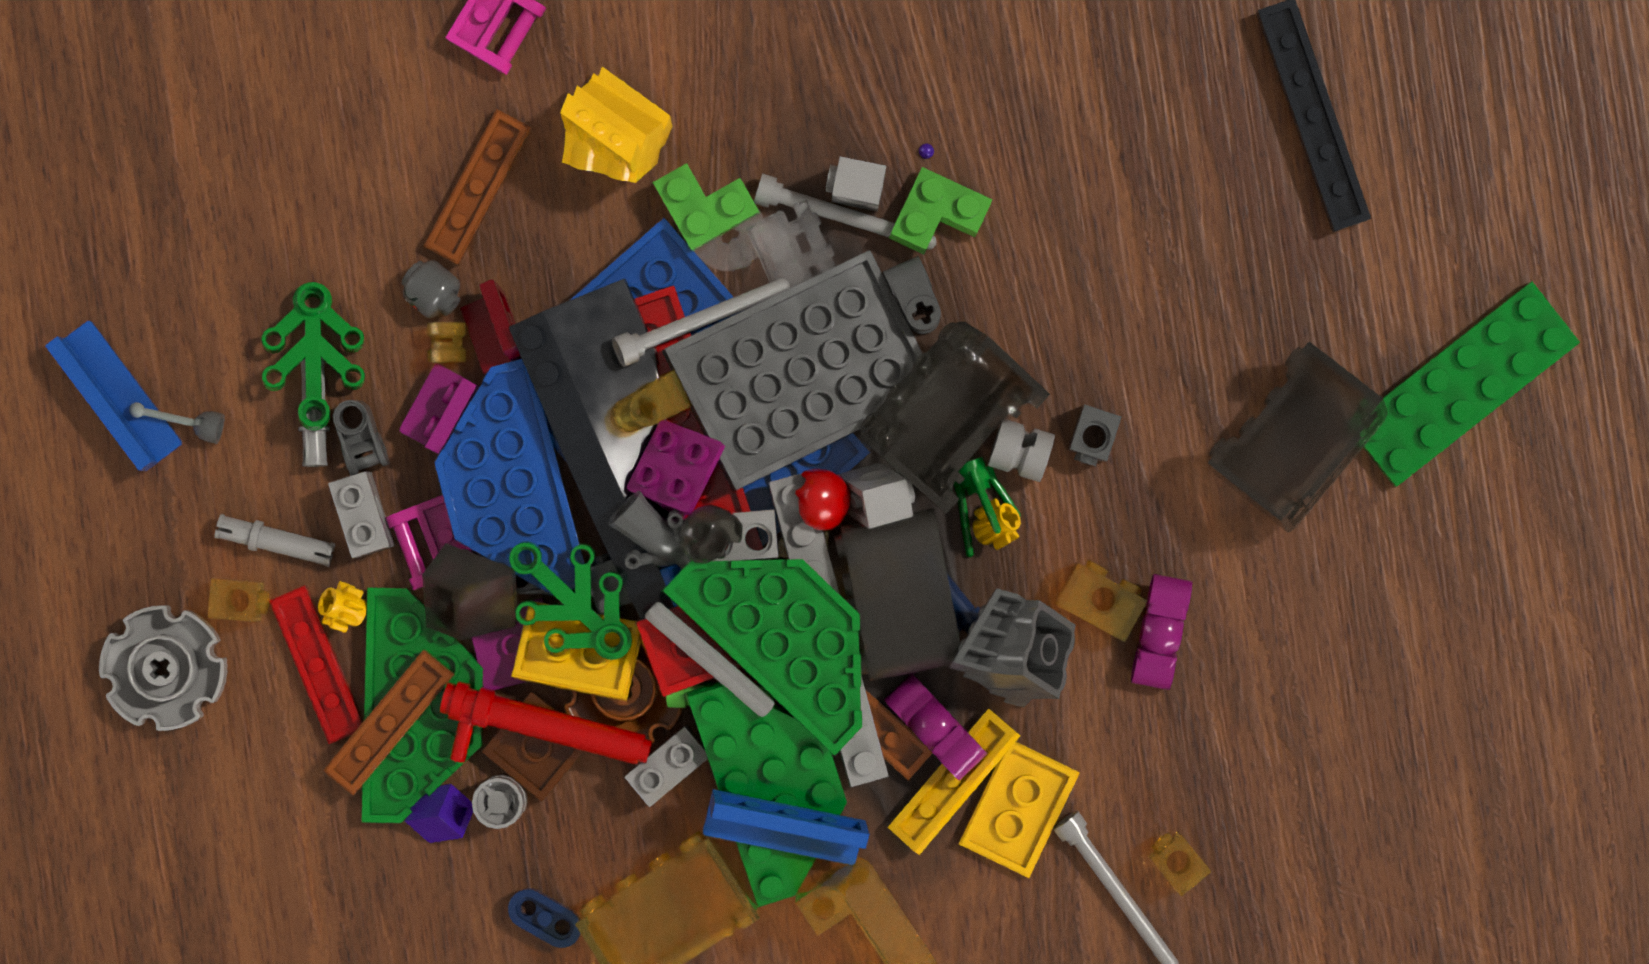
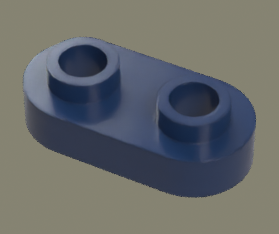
M521 889L514 894L509 902L508 913L512 922L554 947H569L581 935L582 921L580 916L571 908L537 889ZM527 900L534 902L536 905L535 913L526 914L522 910L523 902ZM566 920L570 925L569 932L564 934L558 932L556 922Z

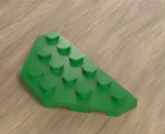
M803 559L691 561L662 589L683 612L832 755L835 756L862 728L860 698L861 654L859 653L860 614Z
M367 588L364 721L424 649L455 674L449 683L457 685L458 681L470 684L471 688L480 691L481 687L484 688L483 667L409 588ZM446 686L363 784L362 822L402 823L412 813L410 808L423 795L427 793L430 796L482 747L483 728L474 726L465 762H455L450 759L458 721L450 720L447 714L440 713L441 701Z
M720 682L687 692V698L719 791L841 815L847 800L832 754L786 709L774 704L766 716L760 717ZM736 842L758 907L795 896L816 860L814 857Z

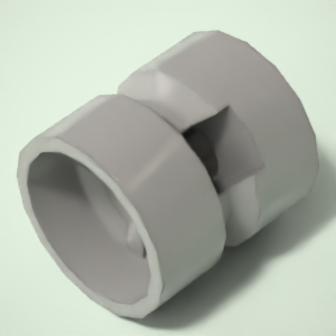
M1003 418L993 444L988 466L1005 472L1015 468L1018 470L1019 476L1041 482L1053 447L1055 434L1036 428L1026 432L1023 424Z
M494 775L480 784L474 792L472 800L473 813L478 821L486 827L494 829L507 828L515 823L526 810L528 802L527 791L510 775Z

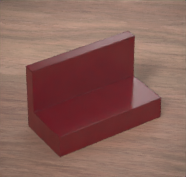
M494 279L479 284L483 298L460 308L484 376L493 366L522 359L508 328L516 324L505 292Z

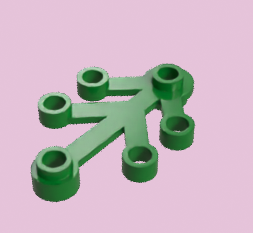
M308 282L298 287L293 296L294 308L275 327L266 329L262 334L263 348L272 354L279 353L285 347V338L305 321V336L275 365L264 369L262 382L264 387L270 391L281 390L285 386L286 376L305 359L306 399L299 405L298 418L303 427L315 431L324 428L330 419L329 405L322 399L321 358L341 376V381L345 388L358 390L365 382L364 370L359 365L351 364L321 336V321L341 337V346L350 353H355L362 349L364 334L359 328L351 327L331 308L332 296L324 285L317 282ZM310 297H315L320 301V304L316 308H309L306 306L305 301ZM350 334H355L360 338V341L356 345H349L346 343L345 338ZM271 335H277L281 338V342L277 346H270L266 339ZM349 372H357L361 378L356 383H350L347 381L346 375ZM270 373L280 374L282 378L276 384H271L266 379ZM311 410H318L322 416L318 421H310L307 418V413Z
M529 541L518 543L512 549L509 557L512 568L520 574L531 573L562 603L561 605H537L530 600L523 601L515 611L518 622L523 625H532L536 621L580 620L592 632L566 633L561 628H552L545 635V647L554 653L569 648H594L601 657L614 660L623 657L631 647L632 635L629 628L620 622L619 592L623 587L621 575L615 571H608L600 578L599 588L605 594L603 620L591 608V564L595 558V553L591 546L578 544L571 552L570 559L575 566L574 592L542 562V552L536 544ZM579 549L587 550L590 554V560L586 563L578 562L575 558L576 551ZM523 550L531 551L534 555L533 562L530 564L522 563L519 559L520 552ZM609 576L615 577L619 582L618 588L613 591L607 590L604 586L605 578ZM531 606L535 610V617L531 620L522 618L520 614L521 608ZM609 632L617 633L620 637L619 644L609 646L605 642V635ZM554 633L562 635L564 639L563 645L553 647L549 643V636Z

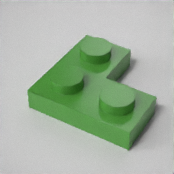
M686 163L653 182L692 252L760 214L741 178L706 197Z
M922 167L889 239L921 254H925L939 222L975 238L993 199Z

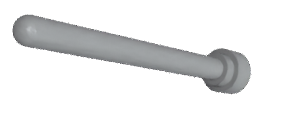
M763 173L754 199L755 204L767 208L769 204L777 206L780 203L886 237L890 236L895 223L785 189L783 188L784 184L776 182V177ZM934 236L928 245V250L936 246L937 241Z
M780 278L642 335L637 333L630 335L628 332L612 338L614 351L620 364L623 367L638 362L640 360L639 357L645 355V350L748 309L790 289V283L788 280Z
M1079 811L1069 814L1057 823L1053 830L1062 842L1067 841L1070 846L1075 845L1161 964H1179L1171 950L1087 837L1089 833L1085 827L1087 822Z

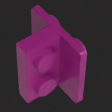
M435 364L404 419L400 432L425 445L426 448L440 454L480 386L440 364Z
M661 420L627 485V489L632 493L640 490L646 499L654 501L668 513L673 509L684 513L685 519L686 515L692 514L725 445L716 439L666 420Z

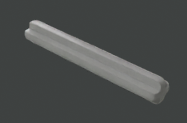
M656 602L647 611L645 618L722 685L728 688L760 717H764L769 713L775 704L774 700L662 603Z

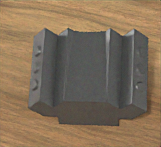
M996 588L986 605H983L979 610V617L969 627L966 639H963L959 644L958 652L948 668L965 672L963 677L983 685L989 690L990 694L1005 697L1003 702L1024 708L1032 699H1059L1060 693L1066 684V667L1069 654L1072 652L1075 644L1074 631L1076 625L1040 600H1026L1018 594Z

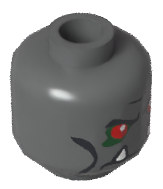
M435 260L425 263L418 261L406 272L401 284L404 286L403 298L427 318L437 317L441 313L447 316L453 312L460 302V297L457 296L460 289V281Z

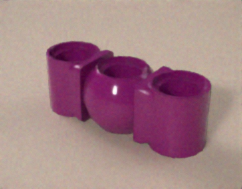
M1158 574L1152 575L1146 603L1147 612L1142 620L1139 644H1137L1132 666L1131 683L1170 690L1177 662L1176 652L1181 644L1184 620H1186L1190 603L1192 581Z
M913 673L884 699L887 705L910 727L914 734L959 781L988 754Z

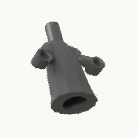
M640 490L633 493L614 512L608 522V526L618 530L648 551L642 554L638 550L629 551L625 556V565L629 569H636L647 564H653L658 567H669L676 564L682 569L688 562L696 561L688 554L689 537L683 532L684 513L673 509L668 514L666 521L645 499Z

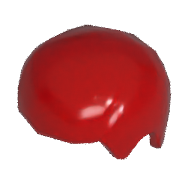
M814 468L804 471L801 476L806 481L795 492L799 498V514L806 525L816 530H831L842 522L848 512L851 501L850 489L841 476L829 470Z

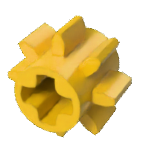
M995 498L990 502L997 516L1001 532L996 534L993 531L983 506L974 511L977 519L974 520L972 527L974 535L980 543L984 545H991L993 543L994 548L999 550L1019 538L1016 530L1019 529L1021 520L1019 513L1011 504L1003 503L1000 505L998 499Z
M339 581L337 589L327 588L320 596L318 602V611L324 616L322 623L343 633L347 632L349 625L353 627L360 625L367 613V603L361 598L364 592L342 581Z

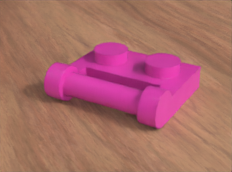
M468 0L448 32L446 39L497 71L507 75L512 67L510 61L535 19L542 17L546 7L535 0ZM515 3L522 7L523 11L498 53L495 54L487 48Z
M443 495L385 517L389 529L393 528L410 570L412 578L409 581L413 590L479 565L474 551L455 540ZM416 518L419 521L436 569L429 572L425 569L408 524L409 521Z

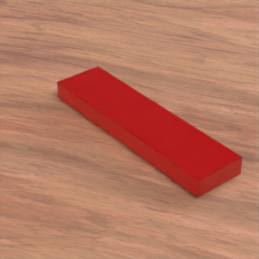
M307 585L269 600L328 744L353 735L364 721Z

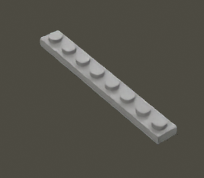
M801 474L768 482L788 559H803L839 594L823 531L806 525L799 514V498L795 492L804 485L806 479ZM862 675L860 687L862 728L840 750L850 787L889 777Z

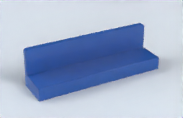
M86 321L67 337L57 336L45 345L139 471H148L182 445V440L167 421L148 416L135 418L130 415L129 407L135 402L141 403L144 408L159 410L92 321Z
M714 789L703 826V834L705 836L849 865L856 863L859 848L866 849L870 835L866 820Z

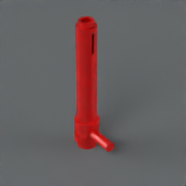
M458 681L457 685L448 682L441 701L440 713L447 714L450 720L458 721L450 759L455 762H465L474 726L484 729L487 726H492L638 765L639 762L647 763L652 746V741L645 739L646 735L498 696L491 689L481 687L480 691L471 688L470 684Z

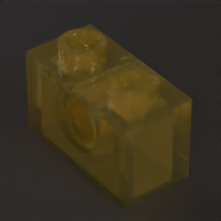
M1087 560L1085 566L1075 563L1054 604L1125 642L1147 603V600L1140 597L1143 589L1123 578L1119 585L1105 578L1108 570L1090 560ZM1101 587L1109 589L1113 596L1112 604L1105 610H1098L1092 603L1094 591Z

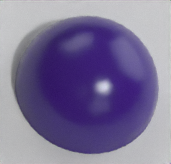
M925 143L920 146L919 155L922 158L929 159L933 156L934 148L932 145Z

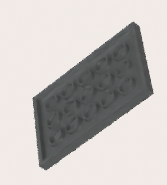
M870 250L683 339L662 351L703 434L725 445L718 464L733 492L941 389Z

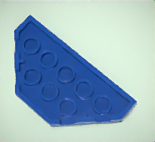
M522 359L493 366L489 369L477 393L469 403L447 444L435 461L454 538L462 545L553 596L531 573L520 574L510 564L509 557L512 549L520 542H532L540 548L542 562L567 586L575 590V566L571 562L570 555L573 548L579 544L542 404ZM579 549L575 553V558L578 562L584 563L581 549ZM523 550L519 554V559L524 564H530L534 560V555L529 550Z

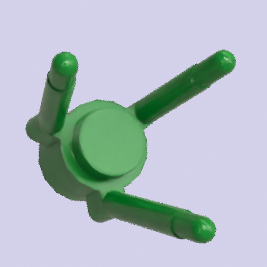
M983 457L955 467L954 471L957 478L952 480L957 495L965 552L969 558L974 553L965 490H967L969 496L978 494L986 516L996 534L1001 532V527L986 493V490L991 488L989 482L1003 503L1011 504L1017 510L1019 516H1021L1014 502L997 479L993 467L986 466Z

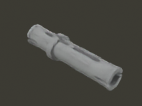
M224 514L220 515L216 526L219 528L215 530V538L248 545V550L257 551L260 548L322 564L326 567L330 566L333 558L332 552L335 550V543L333 542L329 543L264 526L263 521L256 520L254 523L228 517Z

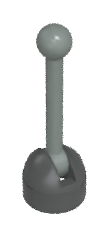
M135 402L129 407L130 415L135 418L148 416L192 426L195 435L205 442L218 444L223 432L225 421L223 413L204 411L195 419L144 408L139 402Z

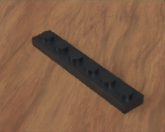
M1286 0L1258 10L1256 14L1332 233L1372 219L1296 0Z

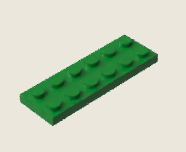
M1531 281L1346 427L1393 487H1397L1581 342L1533 281Z

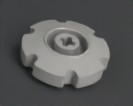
M169 605L143 608L126 616L123 619L126 626L124 634L110 633L100 655V678L110 679L113 685L112 690L106 694L108 702L119 715L136 726L143 725L148 718L153 719L158 731L182 728L201 719L204 716L201 711L202 702H217L224 690L227 678V658L217 657L214 653L215 645L221 641L218 633L208 621L191 610H184L180 617H174ZM168 660L170 664L167 666V670L170 672V675L159 676L157 672L160 666L157 661Z

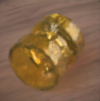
M427 323V336L431 339V347L427 350V363L466 362V350L462 347V339L466 335V323ZM441 340H452L453 342H441Z

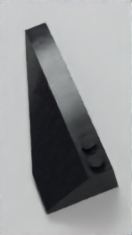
M622 279L542 311L508 328L600 537L617 572L623 579V585L640 619H644L647 611L656 602L662 603L668 609L674 608L671 599L662 591L666 585L660 570L667 567L647 564L636 569L627 568L625 556L629 551L638 550L641 554L648 551L618 530L608 526V522L614 512L633 494L627 489V485L658 423L661 420H666L663 402L665 401L663 384H660L657 367L659 361L655 346L645 350V355L640 356L638 362L626 367L620 364L612 345L613 337L628 332L630 335L633 333L642 335L648 332L626 279ZM646 499L667 521L669 513L654 501ZM685 518V519L683 520V532L686 533V531H685V525H687V524H686V518ZM689 544L688 554L692 557L691 547Z

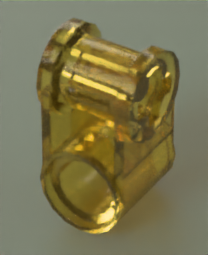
M670 370L660 375L659 379L650 383L647 382L644 384V387L620 399L614 407L613 416L619 428L626 432H634L644 427L655 425L692 405L675 370ZM639 408L641 413L637 415L636 410Z

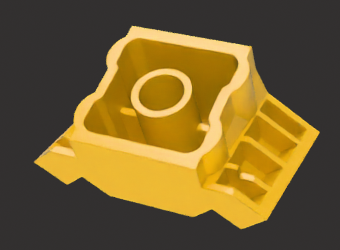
M602 67L599 75L597 76L593 73L589 82L582 88L577 85L573 96L569 93L567 94L560 112L566 130L562 163L576 169L605 174L616 180L636 183L658 164L660 149L666 144L672 129L671 117L656 104Z

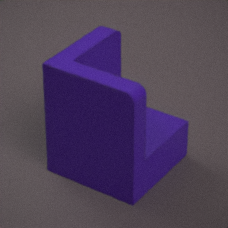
M452 784L440 785L430 796L426 793L410 808L412 813L406 818L405 822L430 843L463 838L473 813L472 802Z

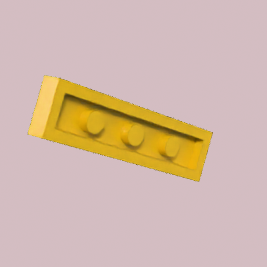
M990 709L983 714L968 732L988 754L960 781L941 764L887 827L915 853L920 855L1021 736Z

